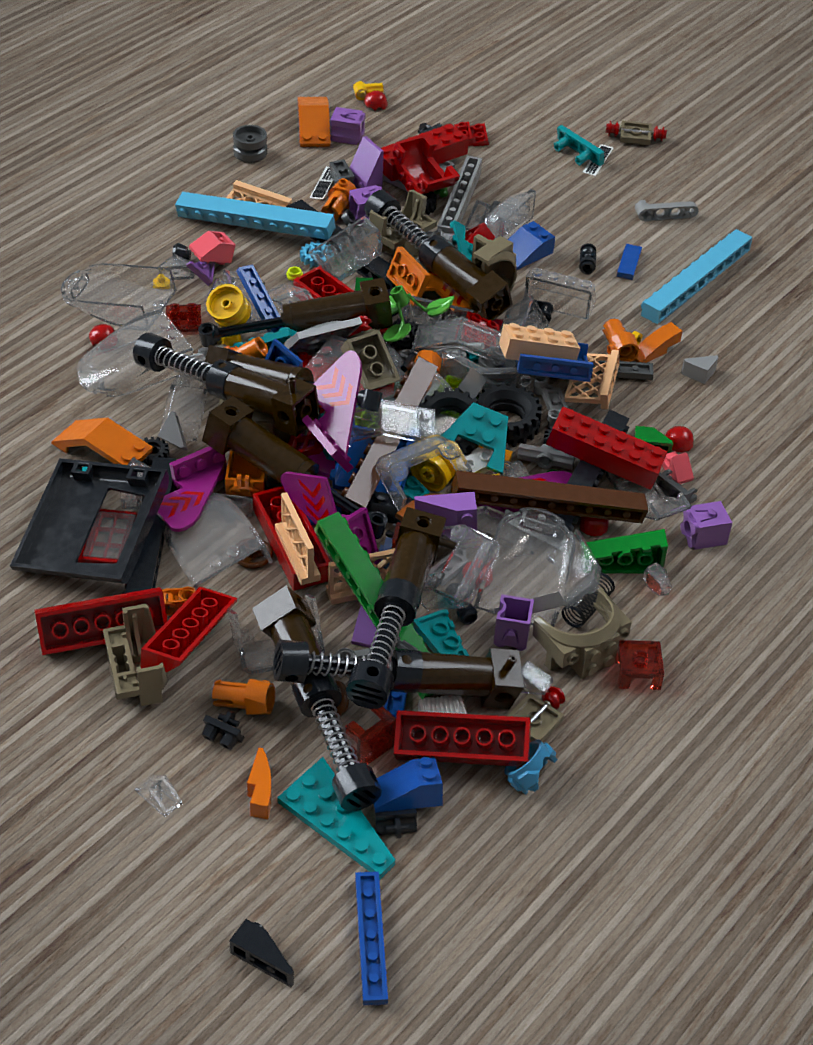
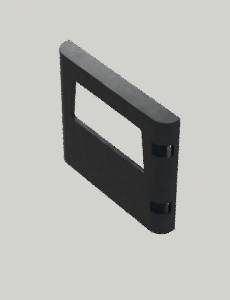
M59 458L10 564L11 569L127 584L169 484L167 469ZM82 467H88L86 471H82ZM137 472L143 473L142 477H137ZM113 490L145 497L117 563H77L108 491Z

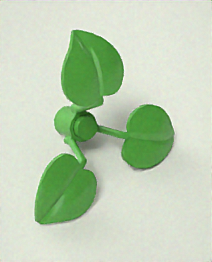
M403 286L394 287L390 291L391 296H389L392 314L399 312L401 323L386 330L383 336L385 342L401 340L411 331V324H404L401 311L410 300L424 312H428V316L435 317L445 313L454 301V295L435 300L425 308L410 293L407 294Z

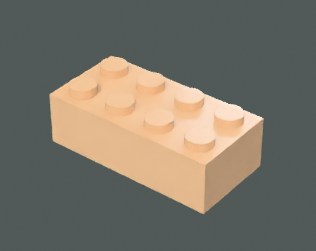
M515 323L503 325L499 341L505 359L519 360L520 354L577 360L580 347L570 331L562 330L559 332L551 328L537 329L535 326L530 325L523 327Z

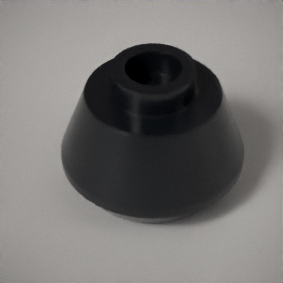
M176 243L172 251L173 263L176 266L186 264L191 259V250H188V247Z

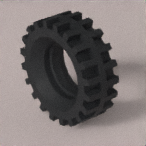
M501 383V386L498 387L492 384L490 389L482 388V393H478L476 396L479 405L496 412L509 411L522 418L521 421L508 422L506 443L517 447L519 442L527 444V439L532 441L534 434L537 435L540 428L542 404H539L540 399L538 397L533 398L534 393L532 391L526 392V388L523 386L516 388V384L506 386L505 383Z
M444 388L443 392L435 390L432 396L429 397L427 395L425 401L419 404L418 411L415 413L414 429L419 431V447L422 449L427 444L436 442L439 439L434 434L432 428L436 416L445 411H455L462 415L473 402L478 404V399L476 397L472 399L467 391L465 394L459 392V388H455V391H449V388ZM461 438L455 441L452 451L459 458L462 455L467 456L471 454L479 445Z

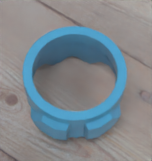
M541 740L530 742L529 761L517 770L515 766L505 767L504 773L508 777L507 781L516 791H522L525 795L528 793V790L537 791L539 788L540 769L547 764L548 760L553 763L557 761L556 752L548 743Z

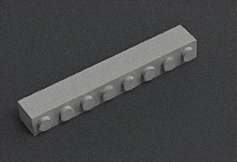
M466 157L459 173L460 178L454 185L437 226V229H441L444 233L454 234L453 228H450V222L453 220L459 223L462 222L481 175L482 158Z

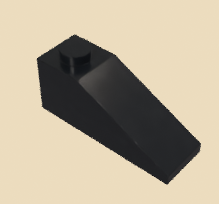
M245 919L229 940L230 954L292 988L294 985V971L267 930L261 924Z

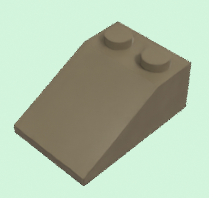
M380 330L348 339L342 345L341 350L343 354L352 350L359 355L362 361L360 383L364 389L375 390L401 381Z

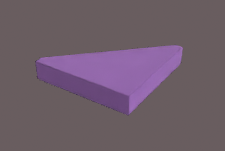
M190 261L186 264L207 285L213 282L214 262L194 263Z

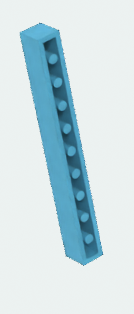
M182 192L175 204L178 217L325 240L330 239L336 227L333 214Z
M737 229L731 234L729 233L713 248L711 247L704 255H701L698 260L692 262L689 267L683 269L676 277L674 276L670 282L664 284L657 292L655 291L648 299H645L641 305V316L659 324L750 250L753 237Z

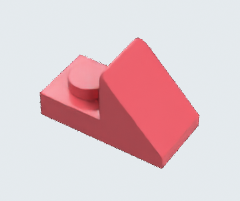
M676 451L666 454L662 467L665 470L670 469L673 471L669 475L673 477L674 481L683 484L694 480L687 452L679 455Z

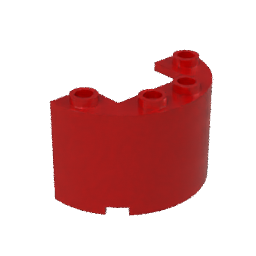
M428 134L395 142L392 154L398 172L397 176L408 192L409 190H414L420 194L454 186L460 178V175L452 165L447 166L444 172L432 157L435 143Z

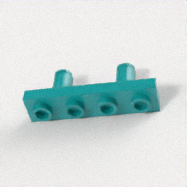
M562 124L557 127V139L559 141L554 143L556 151L559 152L569 146L580 154L575 157V162L579 166L588 160H591L598 166L604 164L603 150Z

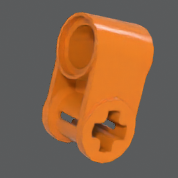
M188 586L162 589L167 616L173 615L196 589Z

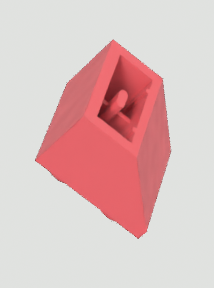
M207 231L191 243L189 249L201 262H216L217 264L224 265L225 263H232L236 244L224 232Z

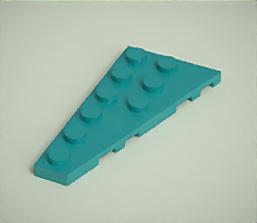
M322 757L277 797V803L369 872H379V879H382L395 866L396 860L361 810L348 812L340 806L332 786V779L336 774L324 757Z

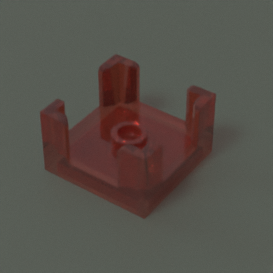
M619 640L616 654V663L620 665L619 689H629L631 678L652 679L650 688L652 690H661L664 666L660 641Z
M383 706L378 709H371L381 720L366 731L355 721L345 725V733L357 743V749L353 746L351 747L354 749V754L357 756L359 763H366L368 765L394 747L396 718Z

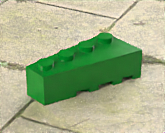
M665 529L584 542L581 553L583 573L662 574L668 549Z

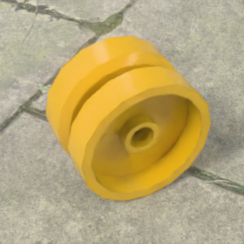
M223 284L217 286L207 297V311L221 328L244 324L250 317V303L235 285Z
M431 442L411 462L410 470L412 476H415L428 490L438 492L443 490L455 476L456 470L459 471L460 463L458 457L449 447L438 442Z

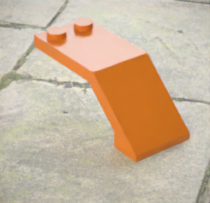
M297 97L300 147H330L328 98Z
M108 417L76 420L52 440L51 443L65 453L69 451V447L87 446L113 464L137 466L153 450L151 445Z

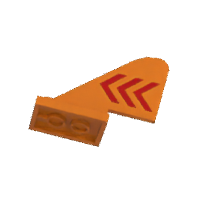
M397 247L386 274L395 286H403L407 294L410 293L419 303L424 291H435L441 298L454 295V301L450 306L453 310L471 311L467 300L441 278L428 273L404 247Z

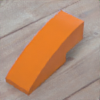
M672 322L660 327L638 345L640 350L635 361L647 363L666 354L668 347L681 342L683 331Z
M259 747L247 781V795L252 797L250 801V816L268 820L272 799L271 772L264 749Z

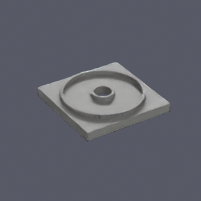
M358 317L345 321H331L297 332L285 341L284 346L295 355H297V352H306L308 355L331 350L340 345L346 337H349L363 323L361 318Z

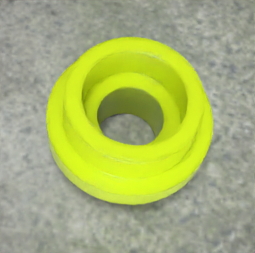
M296 266L290 267L286 273L287 279L291 281L303 275L301 269Z

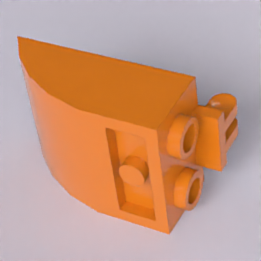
M230 450L225 476L226 494L253 497V493L265 491L267 474Z

